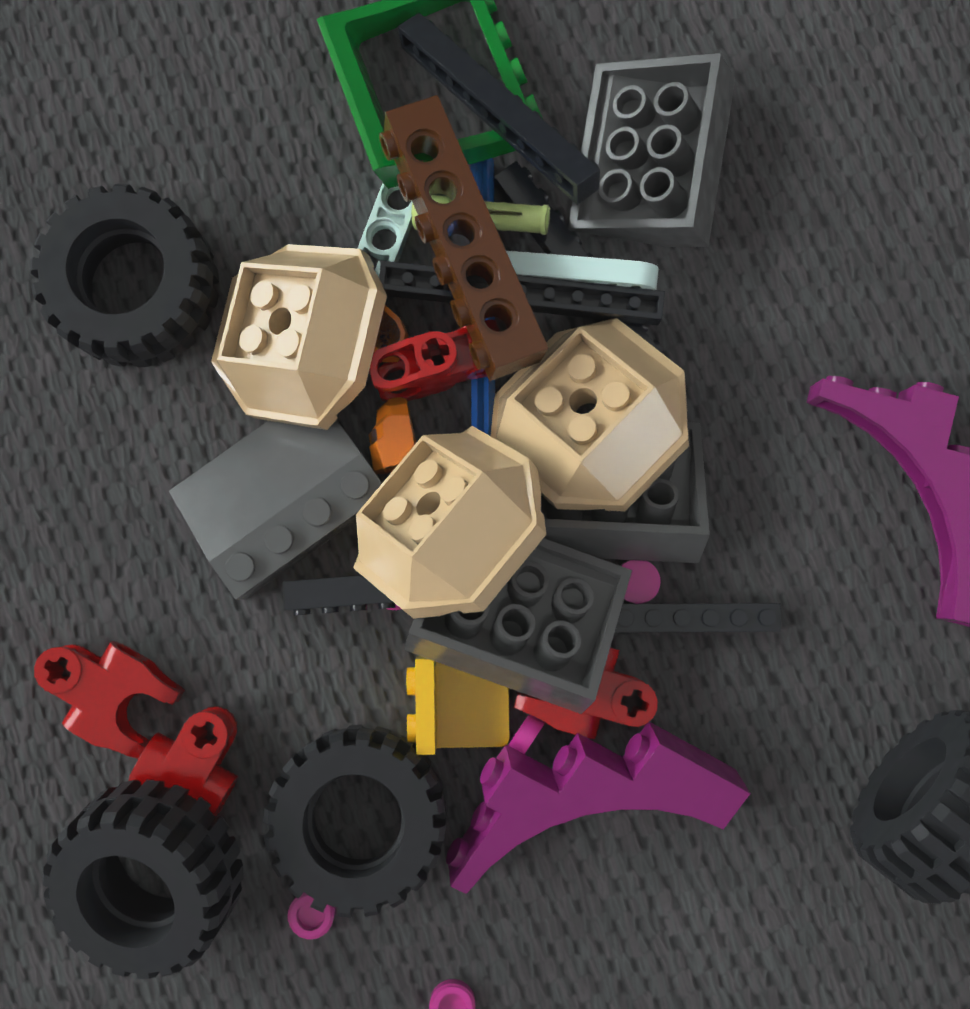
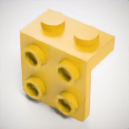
M418 656L415 659V667H407V695H415L416 714H407V742H416V755H435L437 748L503 747L508 744L509 688L422 656Z

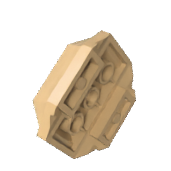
M288 244L271 255L241 262L239 274L232 277L211 363L246 415L261 420L328 430L338 418L337 414L348 406L366 386L387 298L384 287L374 270V264L370 256L361 249Z
M614 318L556 332L546 342L549 349L541 362L517 371L495 393L491 437L525 455L538 468L541 496L556 509H605V511L625 512L689 447L684 370L619 319ZM592 403L596 405L589 413H576L577 409L584 404Z
M471 426L462 433L423 435L356 514L359 554L353 568L413 619L441 616L456 611H461L463 614L483 612L546 536L544 514L541 512V489L538 468L525 455L474 426Z

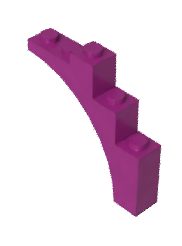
M827 376L826 379L823 378L810 386L806 403L840 415L869 433L895 457L915 484L930 515L939 551L941 585L936 619L970 627V448L960 445H948L959 396L944 393L943 386L930 382H918L916 385L899 392L898 398H896L897 393L892 390L872 387L869 390L853 386L852 380L840 376Z
M650 721L640 733L635 734L629 740L623 757L579 733L575 735L568 746L565 745L558 751L553 762V768L505 745L497 758H490L482 770L480 783L482 784L485 802L480 803L471 819V825L464 836L456 838L448 850L446 863L449 868L450 886L467 894L493 864L517 845L550 827L585 815L616 810H660L691 816L724 830L751 793L735 768Z

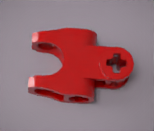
M485 320L486 325L491 330L499 331L496 320ZM466 326L449 333L439 331L427 332L380 348L373 353L369 369L373 385L378 389L381 400L385 402L397 397L407 399V401L423 398L446 391L462 381L487 377L484 369L478 370L473 362L469 349L472 339ZM394 356L400 358L398 362H388L379 368L380 363L387 357ZM443 359V364L434 365L433 361ZM394 371H405L402 378L391 381L386 380L387 376ZM407 388L406 391L399 394L391 393L393 391Z
M115 641L109 643L102 657L76 644L53 647L44 651L37 658L34 666V677L38 685L45 691L72 705L62 722L68 731L94 746L107 748L139 759L150 740L137 733L130 726L127 719L129 701L135 694L143 693L163 703L167 702L173 705L175 702H179L185 692L180 685L164 674L152 660L130 647ZM68 660L66 669L71 672L70 676H62L64 668L59 665L60 661Z
M610 647L596 699L582 714L517 692L514 708L535 716L554 729L574 735L579 733L587 738L596 739L601 718L627 726L639 727L647 724L654 718L657 712L658 700L654 690L644 681L614 671L620 650ZM633 690H637V696L643 700V704L641 707L634 706L630 713L628 712V707L621 702L623 695L631 696Z
M208 707L188 718L176 740L157 732L141 753L130 773L129 781L138 780L141 782V785L146 780L164 781L167 788L179 785L188 789L187 795L198 800L199 797H202L210 803L209 810L216 816L222 810L239 778L238 775L220 766L237 734V721L234 715L223 707ZM209 723L214 725L212 733L216 736L211 741L205 738L207 730L203 727Z

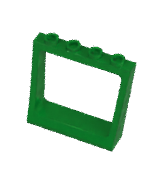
M381 0L354 9L325 15L317 19L372 169L388 189L398 186L397 174H400L394 159L388 161L381 147L379 133L384 132L385 116L359 47L362 42L398 28L400 24L418 13L425 17L462 1L471 3L505 87L514 95H518L526 106L532 111L538 112L542 118L533 94L524 97L520 86L528 82L518 58L516 57L510 61L505 50L513 45L503 21L494 24L490 14L498 10L494 0ZM494 130L457 139L468 165L516 151ZM425 153L414 155L416 159L423 162L433 160L431 156Z

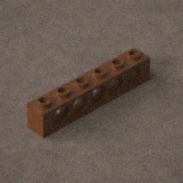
M438 95L386 111L384 132L379 133L382 150L387 160L394 159L400 174H397V181L400 192L406 202L411 200L418 214L415 216V224L422 242H430L436 256L433 258L436 276L441 285L448 284L454 298L451 301L452 312L459 327L466 326L472 339L469 349L475 366L478 370L484 369L489 381L540 363L549 348ZM425 153L431 156L433 160L423 162L416 159L414 155ZM434 194H444L452 201L442 204L434 201L431 196ZM454 234L463 235L469 240L470 244L458 246L450 241L449 236ZM473 275L480 276L487 281L489 286L483 289L475 288L468 283L466 278ZM497 317L506 324L507 330L502 332L493 331L486 325L485 319Z

